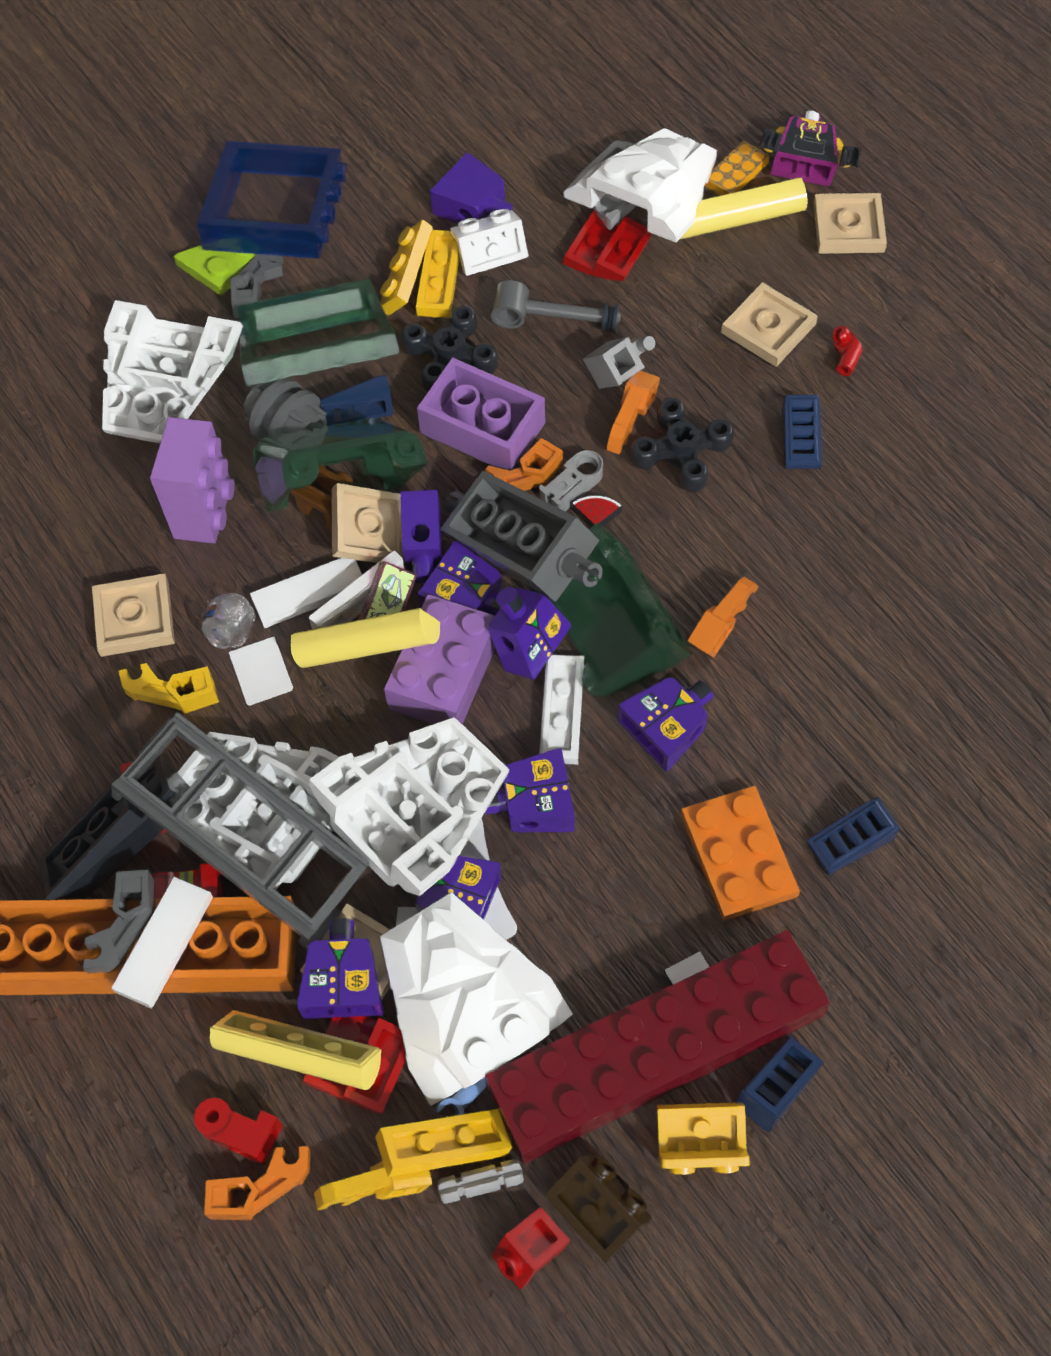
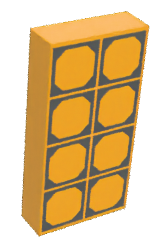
M743 141L711 172L708 183H705L704 186L720 196L739 192L768 164L769 155Z

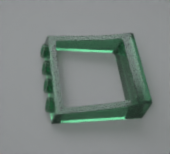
M370 278L238 306L239 322L243 325L240 333L241 367L246 386L264 382L269 383L283 378L307 375L311 372L335 367L340 368L349 364L400 354L395 331L378 299ZM363 320H370L376 332L256 357V344L264 341Z

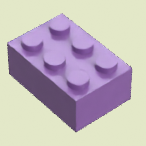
M452 358L417 407L420 433L492 466L510 471L516 468L520 459L524 456L545 424V398Z
M168 417L151 473V483L174 539L216 544L219 530H224L226 525L225 507L227 500H232L235 488L234 480L230 479L228 474V461L223 458L221 452V439L216 437L212 422Z
M428 594L421 609L440 622L439 639L434 644L402 649L384 688L388 709L431 724L454 717L463 724L495 650V645L488 631L489 623L495 615Z

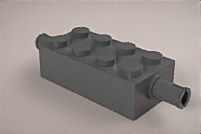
M485 471L480 473L465 495L460 491H452L449 494L457 499V502L448 497L446 498L445 508L452 514L440 530L492 567L536 592L543 594L552 601L556 602L573 578L582 582L587 587H593L598 583L588 577L589 574L601 579L602 567L587 559L600 540L577 517Z

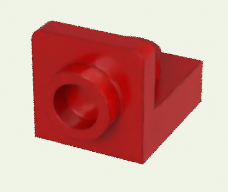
M540 1207L503 1237L492 1256L497 1262L500 1272L507 1279L512 1280L519 1289H523L530 1282L534 1274L562 1252L571 1240Z

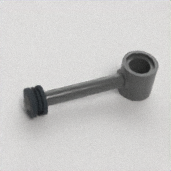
M514 280L502 281L497 285L491 313L494 323L508 329L522 326L527 314L602 323V330H606V327L608 329L612 327V331H616V326L621 319L619 304H615V307H613V305L609 306V303L605 302L604 309L528 300V288L521 282Z

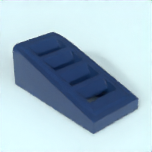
M387 375L372 378L320 400L322 410L327 413L325 416L327 420L326 427L394 415Z
M786 395L782 406L785 469H821L819 396ZM792 424H810V426H792ZM793 438H811V440H793ZM793 450H812V454H793Z
M876 797L807 840L806 844L829 876L894 840L899 831V826L881 800ZM869 818H870V819L872 820V822L875 824V826L877 827V829L879 830V832H877V830L875 829V827H874V826L872 825V823L870 822ZM859 825L868 839L863 841L854 826ZM844 832L854 848L849 850L839 834ZM828 840L832 842L840 854V857L837 859L834 858L825 845V842Z
M789 1036L741 1091L737 1102H743L746 1116L762 1129L770 1132L822 1067L824 1061L792 1036ZM786 1055L805 1069L803 1074L784 1060ZM777 1068L781 1073H783L790 1080H792L794 1082L793 1086L785 1079H783L780 1075H778L774 1070ZM765 1081L782 1094L783 1098L781 1099L763 1085Z

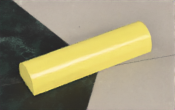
M796 178L704 199L697 205L694 224L680 240L805 211L807 208V193L802 178Z
M417 608L297 632L291 635V653L298 666L307 668L434 644L439 639L440 622L422 609Z
M236 1010L231 1011L210 1028V1043L216 1050L363 1090H368L373 1085L380 1068L381 1049Z

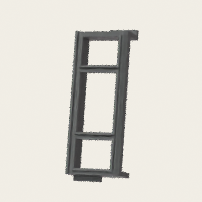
M178 712L175 713L172 719L169 718L138 752V758L120 778L111 784L112 797L119 801L122 797H125L299 934L301 937L297 943L306 950H308L310 942L321 940L329 930V922L332 919H336L340 914V911L336 909L337 905L369 865L368 861ZM178 736L211 763L175 805L170 808L138 783L137 780L170 742ZM221 771L301 832V835L263 880L182 817ZM311 841L350 871L312 919L273 889Z

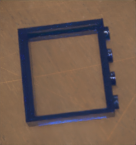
M227 141L197 223L202 249L320 259L324 243H329V224H334L335 203H340L341 182H346L345 172L347 164L342 162L341 150L337 148ZM242 173L322 178L308 225L227 219Z

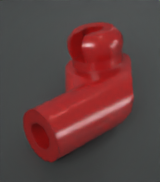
M838 326L831 334L833 345L841 356L836 370L843 376H850L860 358L862 346L848 327Z

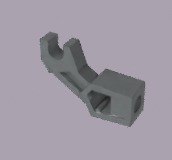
M265 249L256 253L253 260L239 275L231 278V302L234 318L259 317L262 296L260 285L264 281L283 276L282 249Z
M148 870L116 872L112 910L118 917L110 929H105L85 938V945L89 950L101 949V954L98 958L84 960L83 969L87 973L110 972L120 965L124 955L149 919H151L155 912L154 879ZM142 899L140 906L130 910L127 909L128 900Z

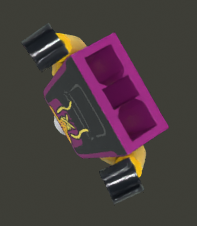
M807 111L803 113L802 117H790L786 127H779L775 131L765 129L758 147L764 148L769 153H776L770 175L789 179L802 178L804 182L829 187L837 166H854L859 168L862 149L854 146H844L842 141L836 137L835 126L831 123L821 122L820 115L815 111Z

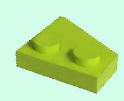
M238 232L177 253L174 259L178 267L222 296L231 288V278L238 276L253 260L256 253L265 250V247L243 232Z

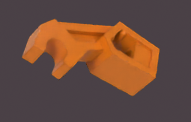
M639 371L628 380L621 400V409L609 435L607 451L616 454L622 452L623 444L627 445L637 415H645L655 401L660 377Z
M541 438L520 459V468L509 471L488 465L485 472L523 491L539 487L540 484L546 487L563 465V450ZM536 465L541 469H535L533 467Z
M742 577L717 607L713 606L705 611L689 637L688 642L714 658L734 628L736 622L734 616L745 610L747 599L752 593L755 594L759 588L758 585L746 577Z
M308 1146L299 1147V1159L291 1165L285 1163V1149L283 1147L276 1148L266 1174L254 1183L248 1176L206 1180L204 1215L210 1220H252L253 1216L297 1185L303 1184L310 1173V1148ZM248 1189H251L244 1207L232 1208L233 1191L243 1190L247 1192Z

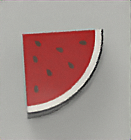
M588 495L573 501L572 510L596 532L622 512V504L607 496Z

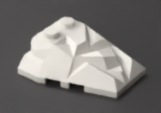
M664 128L582 172L564 190V198L592 209L607 193L647 209L648 232L676 243L694 224L698 203L702 201L703 187L705 183H708L717 157V150Z
M115 300L104 330V341L108 344V359L104 360L103 368L107 373V388L103 389V431L108 434L161 443L168 417L188 419L233 357L243 327L241 322L208 316L205 327L159 320L153 316L145 305Z
M454 717L410 732L406 740L391 745L387 741L375 744L374 751L354 757L352 753L343 755L310 778L309 786L319 804L330 814V824L333 830L356 853L369 862V866L387 885L394 887L396 884H399L405 891L420 896L450 872L457 857L507 777L509 769Z
M215 732L208 733L207 736L324 828L331 833L333 832L330 824V814L317 801L309 786V779L339 758V756L318 747H310L309 751L291 749L290 745L284 742H276L275 746L257 744L255 738ZM195 750L178 771V774L191 786L211 762ZM223 771L218 774L199 796L200 798L182 816L262 880L301 835V832ZM311 841L273 889L277 890L282 882L293 883L297 881L320 850V847Z
M453 893L446 895L380 936L390 988L393 991L396 1004L398 1025L404 1041L407 1066L430 1106L451 1096L458 1090L478 1082L486 1074L498 1069L549 1035L551 1030L561 1025L573 1015L553 980Z

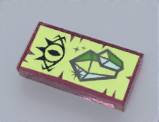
M380 561L358 620L404 611L417 574L386 561Z

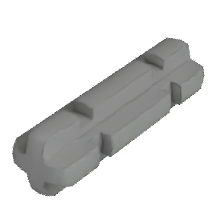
M517 1159L501 1162L500 1167L495 1168V1164L462 1172L461 1177L455 1178L454 1175L440 1178L438 1180V1190L442 1202L447 1204L459 1201L460 1196L466 1195V1198L500 1190V1185L506 1184L507 1188L519 1185L523 1182V1173L520 1162Z

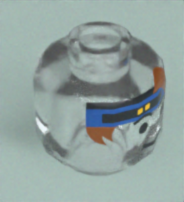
M235 593L219 595L210 602L202 618L201 629L209 642L217 648L233 649L241 647L247 641L255 623L256 615L249 601L243 596Z

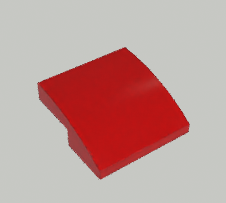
M593 211L566 252L563 264L595 277L625 281L653 233L648 232L647 227L627 217H624L621 223H618L610 230L602 222L596 211Z
M368 1016L332 1018L325 1034L381 1049V1062L376 1080L368 1090L308 1074L305 1075L302 1083L345 1102L382 1114L406 1061V1051L401 1029L381 1018L377 1020Z

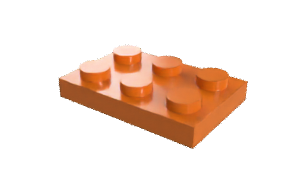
M756 786L681 809L682 820L723 921L799 896L800 890Z

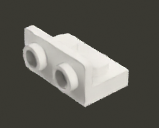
M495 210L490 213L489 217L479 220L476 218L465 219L459 222V226L451 228V234L457 242L462 269L466 276L528 257L522 221L512 210Z

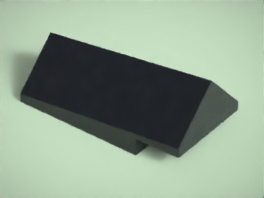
M160 755L137 780L138 783L170 808L175 805L190 787ZM119 774V775L114 779V781H116L118 778H120L121 775ZM110 784L39 859L45 898L47 900L86 899L162 832L164 828L125 797H122L119 801L114 799Z

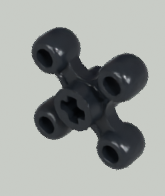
M462 305L454 308L450 315V327H443L437 330L434 335L428 333L422 325L417 323L409 324L402 330L401 342L406 353L413 356L428 353L434 358L433 362L425 365L421 374L422 384L427 392H429L452 358L489 374H493L496 371L498 355L493 346L479 344L474 347L465 341L466 337L473 335L477 328V317L471 307Z
M668 397L663 399L657 408V421L662 428L667 430V434L659 440H654L647 436L637 438L631 447V461L637 468L645 470L652 468L657 461L667 459L673 466L681 468L679 480L683 489L689 492H698L706 486L708 468L705 463L697 458V455L705 449H711L715 452L726 451L733 441V427L726 420L716 419L706 428L698 430L691 422L684 421L685 408L682 401L674 397Z

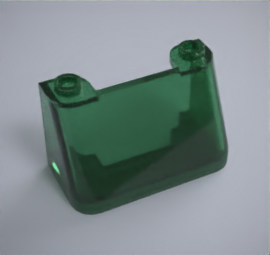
M373 418L270 435L262 438L253 451V461L267 512L285 509L288 506L287 498L289 493L293 489L311 485L318 476L320 466L360 459L364 476L373 474L380 477L384 481L385 490L402 487L428 463L421 440L415 434L380 419Z
M597 523L589 530L600 541L587 559L602 567L601 579L589 574L588 577L598 583L593 587H587L582 582L573 578L556 602L551 599L549 600L571 624L568 633L580 654L584 656L587 664L583 667L585 675L582 677L585 687L593 696L598 694L606 698L681 663L692 655V651L630 551L616 536Z

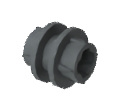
M292 378L277 379L276 382L272 379L260 381L252 388L244 403V414L246 416L244 420L249 423L251 435L261 442H268L269 448L279 455L294 454L295 451L299 454H306L318 445L326 430L327 420L325 416L327 413L321 409L319 397L309 390H302L301 385Z

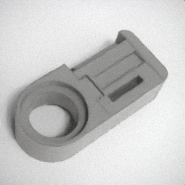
M584 450L575 454L563 465V472L546 487L540 484V499L563 511H567L572 506L573 501L583 497L602 479L603 460L601 456L591 450ZM583 463H592L597 467V470L592 474H583L577 468Z

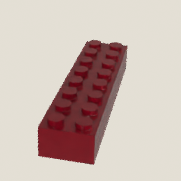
M787 929L486 1074L487 1088L524 1165L824 1017L830 1001L790 931Z

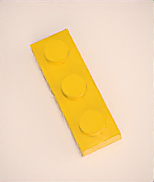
M423 219L413 227H406L398 238L400 246L389 264L391 269L389 278L380 290L382 298L378 309L388 316L408 303L433 228Z
M431 231L425 250L416 303L417 316L450 318L460 259L457 242L452 236L451 231Z
M498 1109L380 1128L375 1136L388 1177L504 1157L512 1149Z

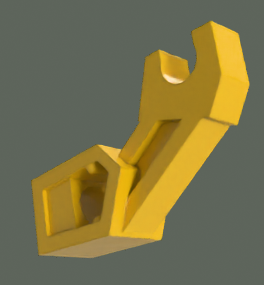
M147 663L140 665L142 675L136 680L130 678L127 669L119 671L125 693L135 701L141 700L178 709L184 714L219 702L208 666L174 674L168 682L159 680ZM194 688L192 693L179 695L180 691Z
M382 1161L370 1167V1172L321 1186L314 1192L317 1210H323L337 1203H341V1206H346L372 1194H376V1198L384 1200L422 1193L432 1184L430 1171L425 1170L388 1177Z

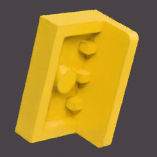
M743 1102L657 1105L658 1156L661 1168L669 1169L670 1173L682 1175L694 1173L695 1168L713 1167V1171L718 1173H733L739 1170V1166H749V1155L746 1150L745 1106Z

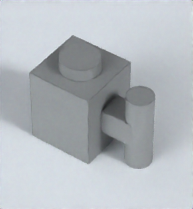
M651 336L630 340L629 337L611 340L584 357L583 360L599 389L619 386L644 368L639 355L644 351L652 350L655 347V340Z

